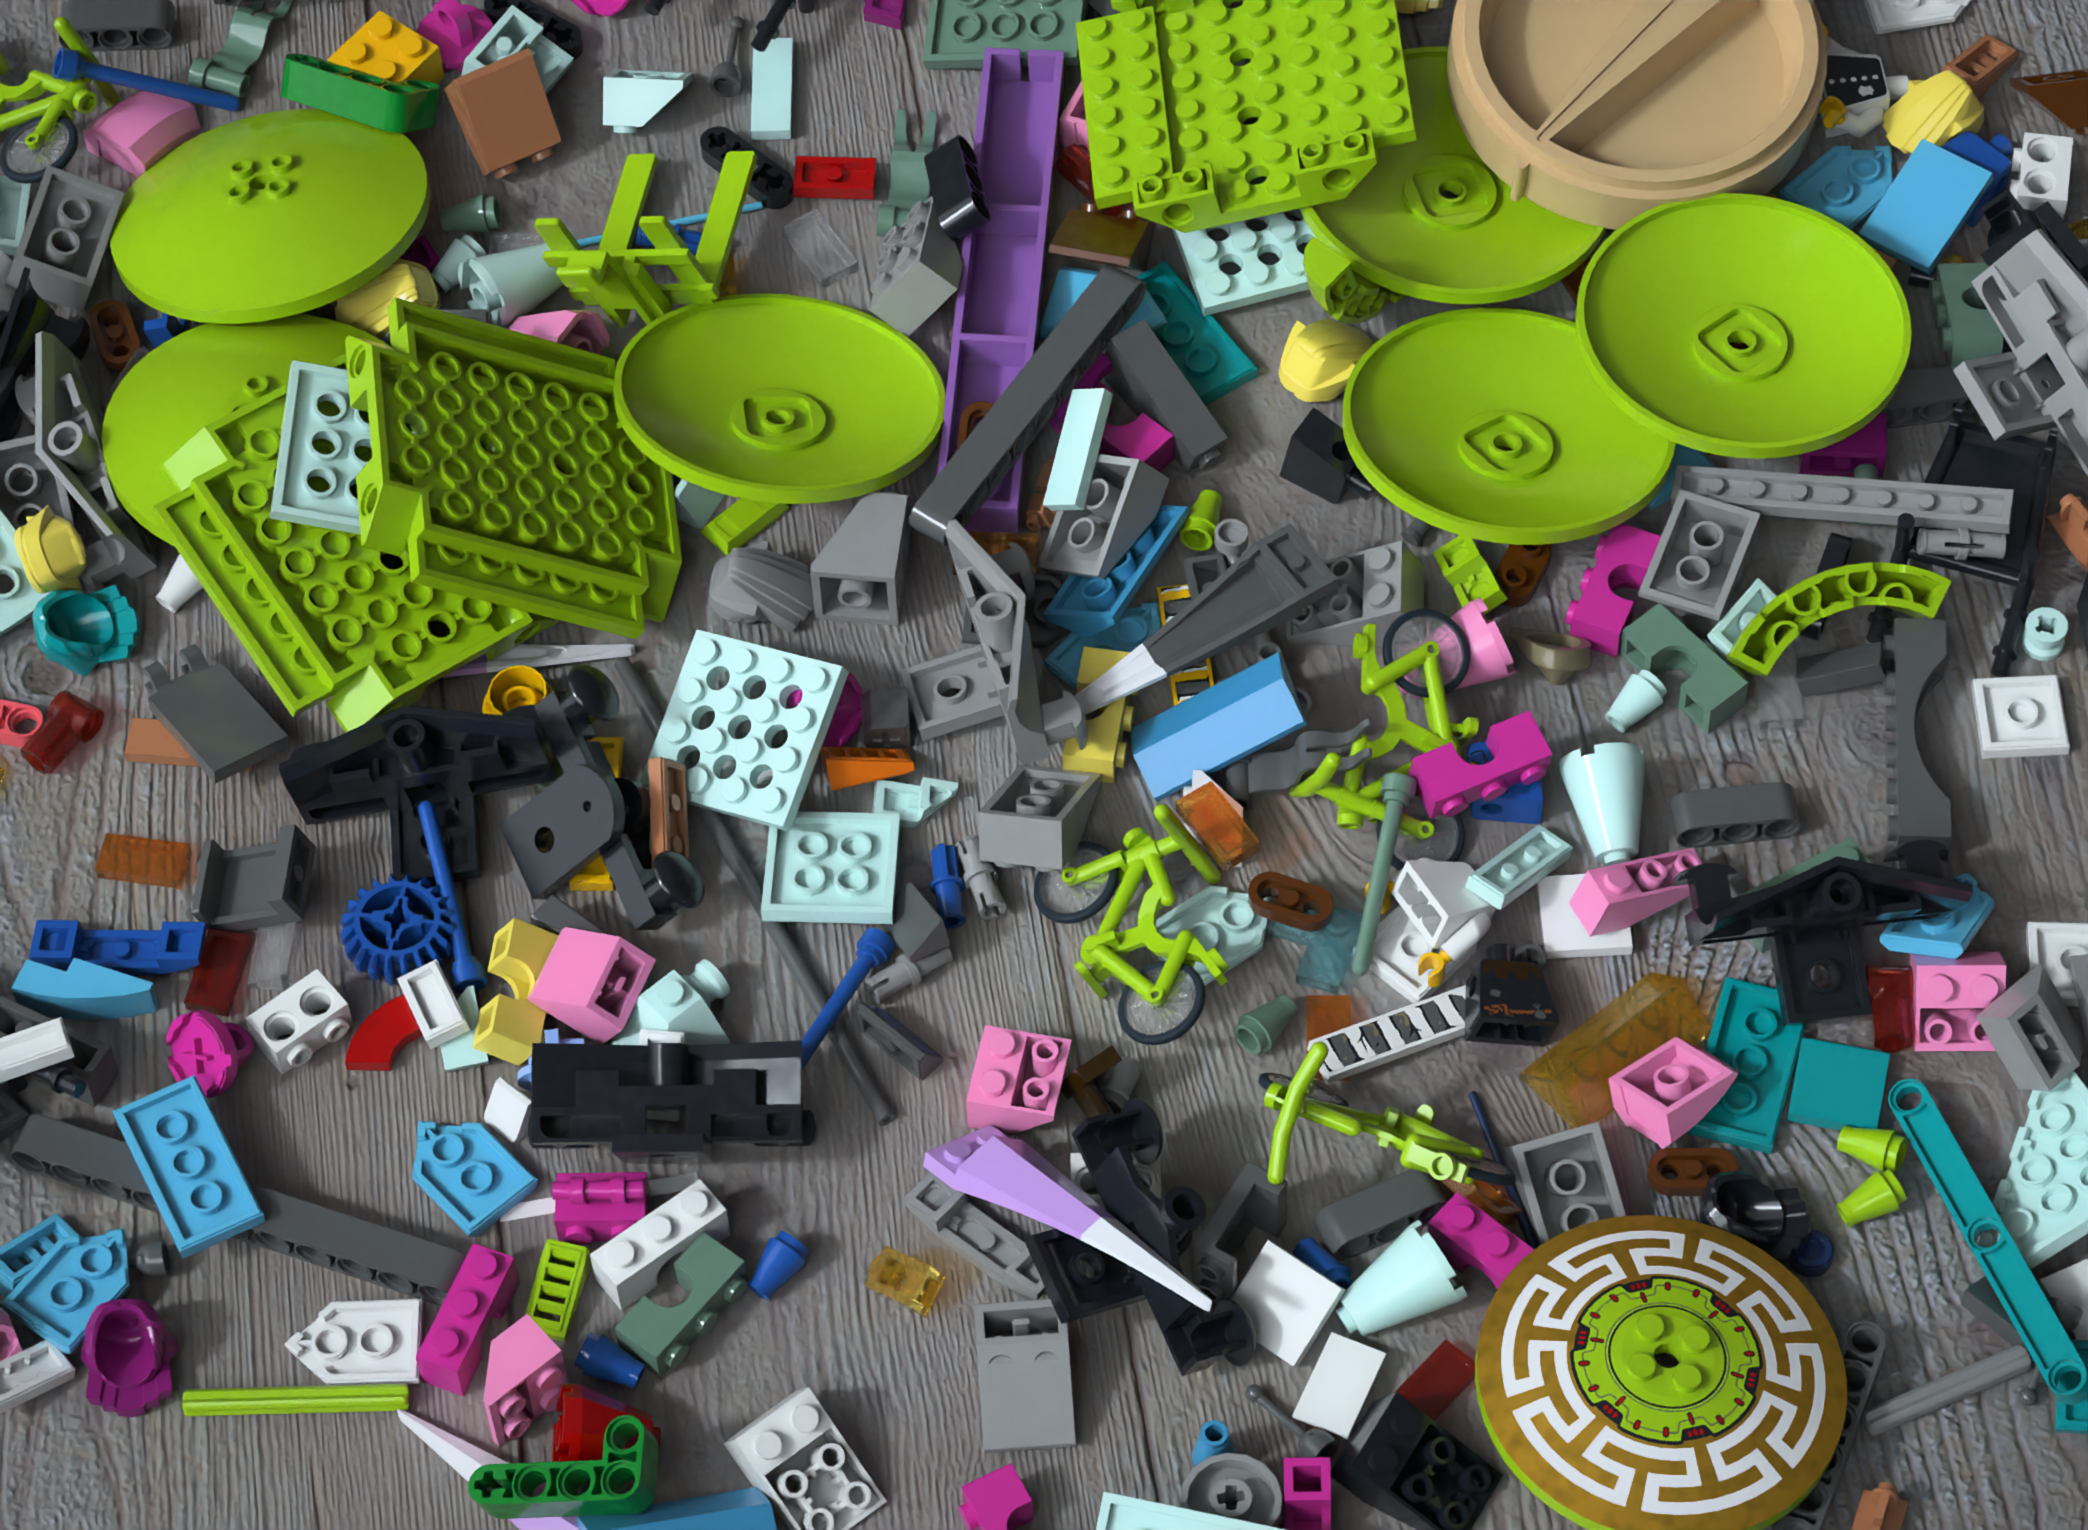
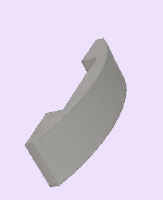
M929 1172L903 1198L904 1204L927 1228L951 1249L989 1277L1022 1295L1036 1300L1046 1292L1025 1242L970 1204L966 1193L953 1190Z

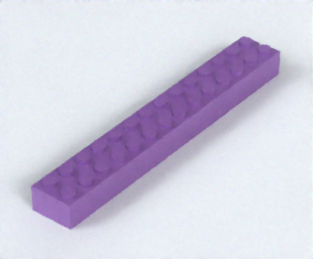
M985 47L973 151L978 161L991 220L963 237L961 255L963 268L957 291L937 475L956 452L960 418L964 409L977 401H985L994 405L1038 350L1059 149V118L1062 115L1065 91L1064 51L1028 49L1029 81H1022L1021 49ZM1028 448L965 526L964 529L970 535L1019 538Z

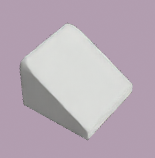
M499 1077L495 1081L485 1110L484 1120L508 1141L515 1144L528 1133L527 1129L531 1117V1099L505 1078Z

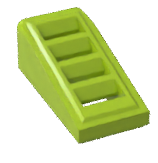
M547 1239L525 1315L528 1314L550 1339L565 1342L592 1262L590 1250L587 1247L553 1239ZM551 1277L570 1281L569 1286L551 1282L550 1279ZM549 1295L565 1299V1303L546 1300L544 1296ZM539 1311L561 1317L560 1321L557 1322L537 1316Z

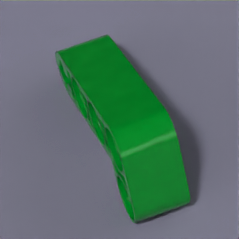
M288 54L285 57L281 96L385 131L406 133L435 127L440 86L433 82L414 79L392 82L314 56Z
M631 1415L618 1416L606 1427L602 1460L488 1464L479 1467L470 1476L468 1493L483 1510L492 1517L499 1519L641 1513L651 1505L655 1495L659 1451L658 1441L650 1430L636 1417ZM639 1435L636 1444L624 1450L626 1442L631 1437ZM635 1479L632 1489L625 1494H620L624 1484ZM591 1481L588 1490L582 1495L576 1496L578 1488L583 1483ZM546 1483L544 1491L540 1495L532 1497L536 1487Z

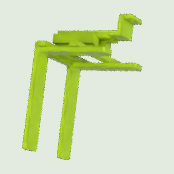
M729 151L726 153L695 256L665 216H641L658 163V158L654 153L629 154L626 158L598 250H583L561 219L537 218L534 228L551 249V251H544L542 258L549 267H557V276L569 288L568 292L575 301H583L585 305H600L610 320L615 321L620 328L626 327L631 309H636L648 325L655 319L672 311L673 306L671 304H714L720 295L719 286L758 157L754 151ZM638 225L656 249H631ZM643 265H668L681 284H656Z

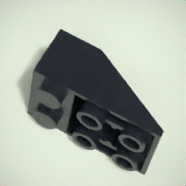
M1398 1392L1378 1399L1371 1404L1331 1469V1477L1361 1501L1416 1530H1471L1503 1477L1499 1471Z

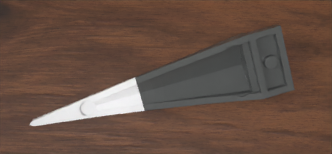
M1290 523L1254 543L1179 613L1112 668L1077 693L1075 698L1079 701L1085 715L1302 615L1303 608L1337 590L1338 579Z

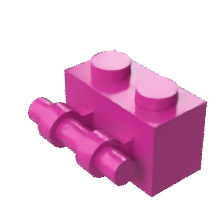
M647 1172L557 1173L556 1181L552 1183V1197L555 1200L554 1222L558 1240L579 1246L588 1245L591 1242H609L650 1213V1188Z

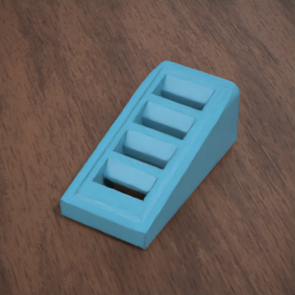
M57 1213L0 1247V1294L6 1298L43 1258L34 1248L38 1246L43 1252L47 1253L54 1244L48 1239L51 1234L58 1240L61 1237L79 1235ZM24 1258L29 1264L25 1266L20 1260Z

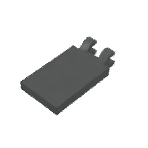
M193 644L179 651L187 664L181 666L184 675L172 681L165 668L158 661L143 668L144 674L150 680V682L145 684V688L151 695L148 697L150 711L215 784L289 748L288 735L222 662L210 667L197 645Z

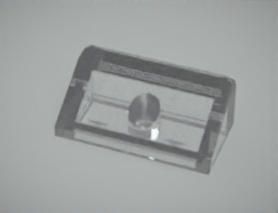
M303 921L257 928L247 982L248 988L287 990L292 986Z

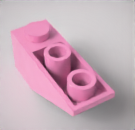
M1692 847L1587 870L1569 904L1590 937L1626 929L1689 897V886H1673L1674 879L1681 871L1704 863Z

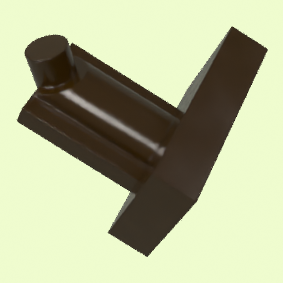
M1113 1045L1075 1069L1063 1080L1061 1091L1067 1100L1072 1097L1075 1099L1087 1118L1113 1112L1094 1084V1082L1102 1078L1122 1061Z

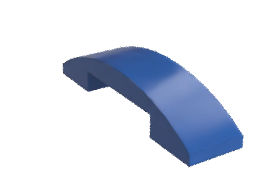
M37 920L29 959L67 971L73 958H77L131 976L172 973L200 964L207 925L205 922H163L161 930H86L82 928L79 920Z

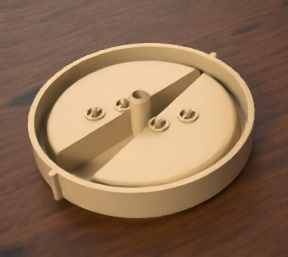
M1457 0L1447 52V87L1452 108L1460 128L1483 162L1511 187V200L1519 201L1524 196L1539 206L1561 216L1584 224L1599 225L1607 229L1616 230L1630 219L1661 204L1692 201L1721 193L1764 196L1774 188L1796 164L1814 128L1827 74L1826 37L1819 12L1813 0Z

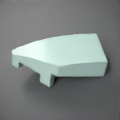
M926 777L922 778L920 786L877 780L874 788L872 813L900 814L902 828H915L956 795L959 783Z
M474 985L467 987L457 1000L470 1030L440 1045L445 1072L489 1064L487 1053L472 1048L479 1015Z

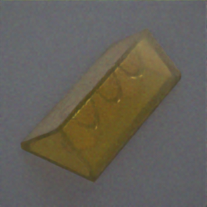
M1649 972L1520 1073V1078L1572 1128L1598 1122L1614 1110L1608 1078L1674 1037H1679L1693 1045H1697L1710 1035L1711 1029L1683 978Z

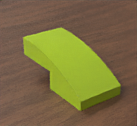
M1459 535L1433 552L1444 577L1453 587L1462 608L1470 601L1480 597L1488 610L1484 611V614L1508 600L1475 539Z

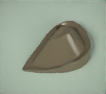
M1510 627L1509 634L1513 641L1519 646L1522 653L1537 665L1544 677L1553 685H1563L1575 671L1587 669L1592 665L1591 643L1584 638L1563 633Z

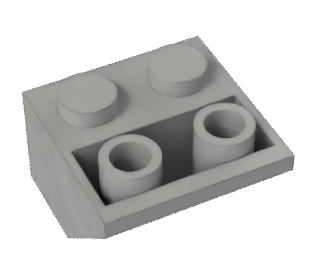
M2037 964L1976 1016L2018 1089L2050 1092L2080 1066L2084 1036L2043 965Z

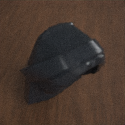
M1735 1170L1712 1176L1703 1190L1699 1212L1700 1223L1736 1235L1762 1249L1780 1263H1792L1795 1255H1801L1804 1245H1808L1813 1234L1812 1222L1809 1214H1807L1805 1201L1801 1200L1798 1188L1773 1190L1770 1186L1762 1184L1761 1179Z

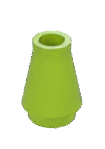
M1214 490L1201 491L1198 499L1190 508L1191 513L1179 529L1180 539L1186 547L1195 551H1205L1215 544V528L1220 523V512L1223 503L1222 496Z
M1844 1125L1839 1134L1837 1150L1847 1153L1881 1172L1887 1169L1898 1172L1906 1156L1908 1140L1906 1137L1899 1136L1897 1130L1855 1128Z
M1887 1169L1882 1173L1875 1171L1843 1201L1837 1203L1836 1209L1846 1226L1851 1228L1858 1223L1898 1211L1899 1205L1905 1202L1907 1198L1895 1175Z

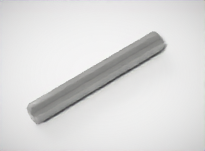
M2023 1345L2011 1347L1866 1409L1863 1414L1864 1425L1871 1435L1883 1433L2028 1371L2031 1368V1357Z

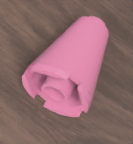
M1480 597L1470 601L1450 617L1462 629L1470 649V664L1467 674L1460 685L1454 690L1507 678L1517 673L1516 669L1511 665L1514 663L1495 621H1488L1484 614V611L1488 610ZM1441 624L1404 655L1428 641L1436 642L1440 648L1438 655L1445 686L1458 673L1461 653L1455 636L1446 626ZM1428 647L1431 653H1433V649L1431 647ZM1418 669L1404 676L1410 683L1421 687ZM1398 686L1403 695L1408 693ZM1412 694L1414 699L1422 698Z

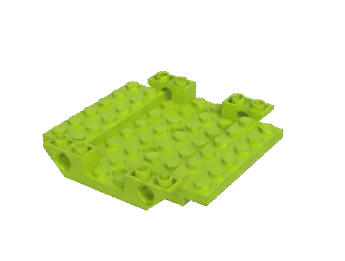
M1110 0L1112 9L1122 13L1076 23L1094 199L1098 209L1133 202L1135 214L1139 217L1183 233L1345 199L1377 164V161L1380 160V148L1417 141L1396 0ZM1243 1V4L1237 8H1228L1233 2ZM1242 59H1251L1250 62L1246 65H1235L1238 61ZM1248 118H1259L1258 121L1253 124H1242ZM1257 177H1267L1266 181L1261 184H1250Z
M396 297L388 306L391 347L352 335L347 336L345 347L350 407L368 412L372 451L371 460L356 476L362 547L401 556L408 540L411 583L633 639H638L645 631L644 619L659 623L665 619L682 564L672 473L656 464L641 452L622 428L614 406L615 359ZM405 423L410 424L411 429H412L416 434L412 433V432L406 427ZM480 443L485 444L486 449H487L491 454H489L488 452H486V451L481 447ZM554 463H557L564 473L559 471ZM628 483H631L633 489H634L636 492H634V491L629 487Z
M346 353L323 364V366L347 370ZM288 383L203 427L162 465L163 470L179 492L155 504L152 514L292 717L333 696L327 701L326 705L346 733L402 706H410L419 701L427 685L479 656L485 654L489 660H492L560 621L411 583L408 543L403 554L398 556L403 566L393 570L385 567L380 560V557L387 553L361 546V534L270 519ZM323 401L317 404L318 410L325 416L332 417L340 413L339 408L332 402ZM361 410L359 412L361 419L369 423L368 412ZM405 423L406 427L410 431H413L410 427V424ZM316 439L312 442L314 449L321 454H330L335 451L333 444L326 439ZM480 443L481 447H482L486 452H488L489 454H491V453L486 449L485 444ZM360 446L354 449L355 455L360 460L365 462L371 460V448ZM314 476L307 480L309 487L316 492H325L330 489L329 483L322 477ZM354 484L349 488L355 493V496L358 499L357 484ZM433 621L443 622L448 626L450 634L442 638L436 637L430 633L428 624Z

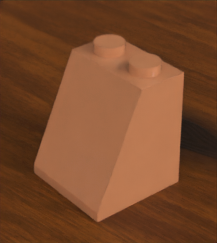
M529 48L460 76L444 88L483 177L494 173L496 179H500L519 170L516 163L529 157L533 164L555 155L552 148L562 142Z

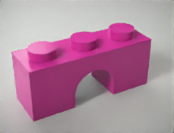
M1099 382L1097 388H1105L1112 393L1110 388ZM1112 401L1107 419L1113 415ZM1141 413L1134 421L1126 425L1117 426L1106 422L1098 454L1140 459L1160 472L1174 459V435L1146 414ZM1053 415L1049 423L1061 435L1062 431Z
M1621 523L1611 529L1609 536L1602 535L1600 537L1594 556L1595 559H1598L1594 568L1587 567L1580 585V591H1583L1579 601L1575 599L1571 601L1566 614L1565 623L1571 625L1570 635L1588 640L1591 643L1592 650L1618 657L1622 630L1632 623L1634 601L1619 597L1613 591L1619 588L1640 590L1661 538L1660 535Z
M1530 710L1490 726L1486 745L1493 760L1486 764L1473 765L1465 762L1458 755L1452 742L1412 758L1408 776L1417 780L1416 791L1431 819L1442 814L1445 817L1454 816L1465 810L1471 802L1481 798L1484 801L1493 800L1504 794L1507 788L1520 782L1523 785H1529L1545 776L1553 754Z
M1458 1192L1428 1222L1429 1234L1454 1269L1462 1274L1472 1265L1481 1270L1493 1282L1496 1289L1500 1287L1507 1275L1520 1261L1535 1250Z
M475 1243L472 1244L416 1355L422 1382L464 1396L482 1360L481 1341L487 1323L491 1317L502 1320L520 1283L514 1257Z
M1330 1457L1283 1458L1284 1529L1331 1530Z
M1012 1463L961 1486L963 1504L958 1506V1510L968 1530H1016L1034 1520L1032 1499Z

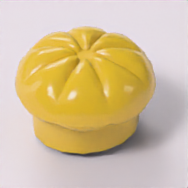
M524 665L510 666L500 671L492 679L483 700L482 713L502 715L516 707L536 705L554 689L544 680L542 674L534 668Z

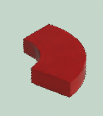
M404 994L380 1006L360 1025L347 1050L345 1059L347 1070L391 1071L397 1054L408 1043L423 1036Z

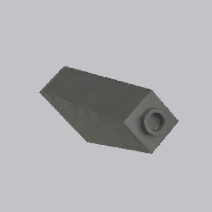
M1143 319L1110 338L1105 355L1112 363V372L1104 377L1109 385L1137 416L1141 413L1146 414L1174 435V458L1187 473L1199 466L1202 470L1207 469L1218 462L1223 456L1221 452L1228 437L1147 322Z

